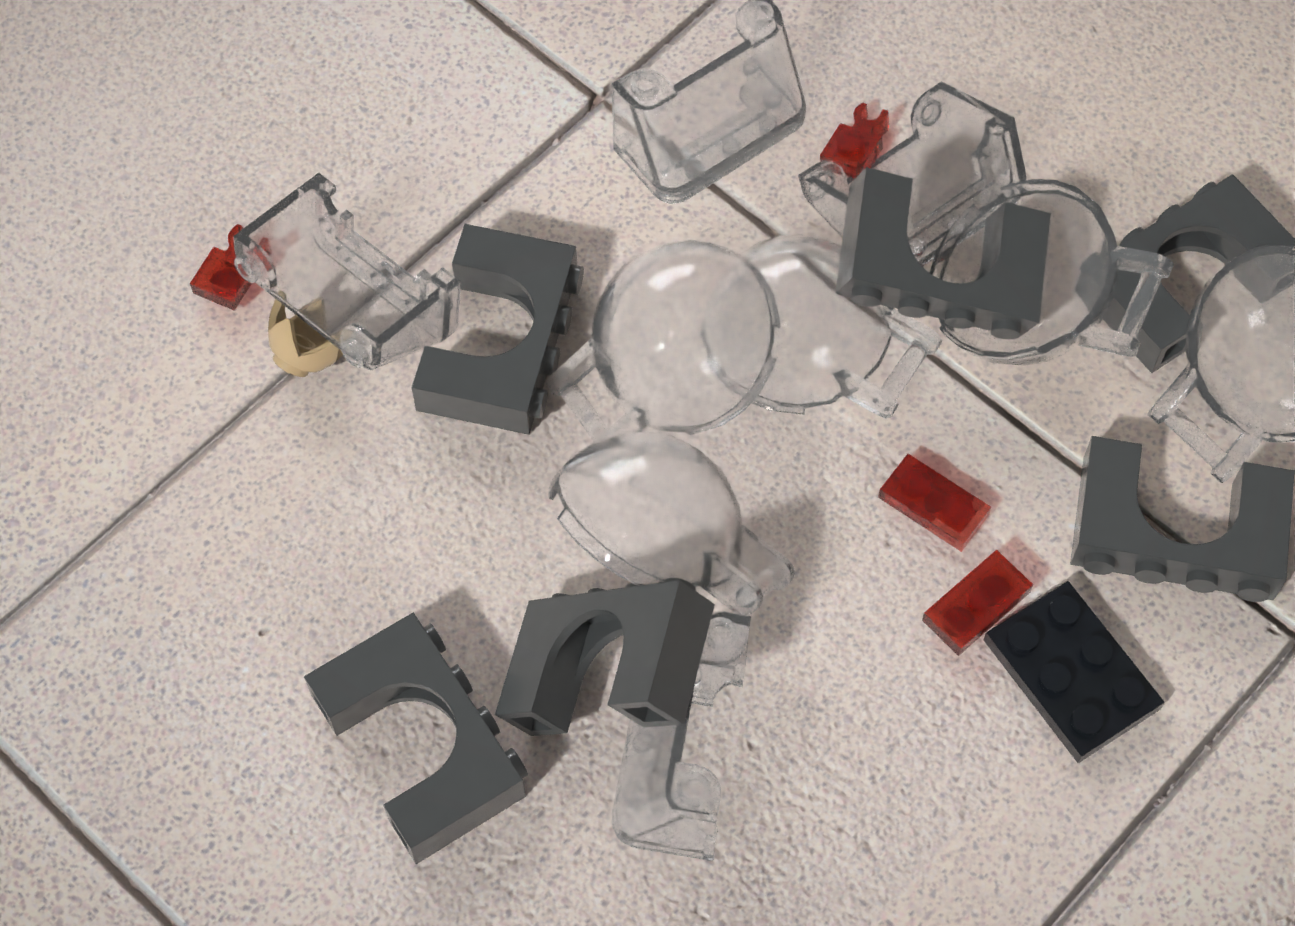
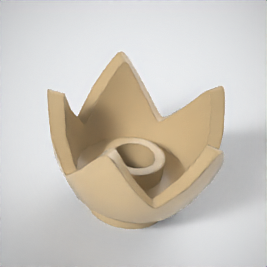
M279 293L272 306L268 321L269 347L274 353L273 361L282 370L299 377H306L309 372H320L334 364L347 351L356 334L355 331L347 330L336 337L325 340L322 303L316 302L289 319L285 313V298Z

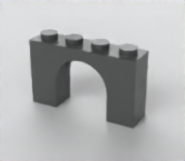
M866 167L850 184L835 294L850 297L853 303L860 306L873 307L884 305L897 308L901 315L907 317L921 318L930 316L943 319L946 325L953 328L966 329L977 327L989 330L992 336L1000 339H1017L1039 324L1051 213L1004 202L986 218L981 266L976 280L968 283H952L941 280L925 270L917 261L910 248L907 224L913 184L912 178Z
M1233 174L1218 184L1215 182L1207 183L1198 190L1191 201L1181 207L1178 204L1172 205L1159 216L1154 224L1146 229L1138 227L1132 230L1123 238L1119 246L1108 253L1105 250L1095 253L1083 266L1084 273L1078 292L1151 373L1189 350L1199 327L1195 320L1162 285L1157 275L1156 263L1164 257L1184 251L1200 252L1213 256L1227 265L1261 302L1295 281V238Z
M464 224L452 261L455 287L461 290L513 301L527 311L533 320V325L528 335L520 344L505 353L494 356H473L425 346L411 387L415 408L419 412L529 435L534 417L541 419L546 408L548 391L543 389L547 375L554 377L556 373L560 348L555 346L559 334L566 335L568 332L572 307L567 305L571 294H579L584 267L577 265L576 246Z
M1097 436L1091 437L1083 458L1070 565L1081 566L1086 571L1099 575H1106L1112 572L1132 575L1137 580L1149 584H1157L1164 581L1186 585L1188 589L1200 593H1209L1215 590L1237 594L1239 598L1251 602L1275 599L1287 578L1295 470L1243 462L1232 483L1227 533L1208 543L1184 544L1173 541L1158 533L1146 521L1140 510L1137 488L1142 444Z
M667 578L664 582L647 585L629 583L625 588L610 590L592 588L588 593L574 595L556 593L552 595V598L530 600L495 715L530 736L568 733L581 683L589 665L607 644L624 635L623 649L608 706L644 728L684 725L715 604L699 594L691 582L680 578Z
M413 612L304 676L311 696L336 736L381 709L406 701L422 702L434 706L445 713L453 722L456 728V740L452 753L445 764L430 777L383 805L389 822L415 864H418L525 798L522 778L526 777L528 773L515 750L510 748L504 752L495 738L500 733V730L489 710L485 706L476 709L467 694L471 693L473 689L463 670L458 664L450 668L442 657L441 653L446 651V647L434 626L430 623L423 627Z

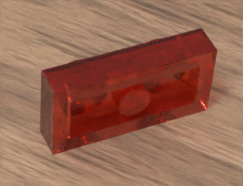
M908 453L880 488L878 495L879 499L961 552L991 511V506Z
M995 550L926 610L922 621L959 656L1031 593L1034 584L998 550Z

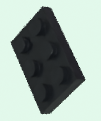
M1069 581L987 631L983 639L1077 763H1080L1161 710L1165 703Z

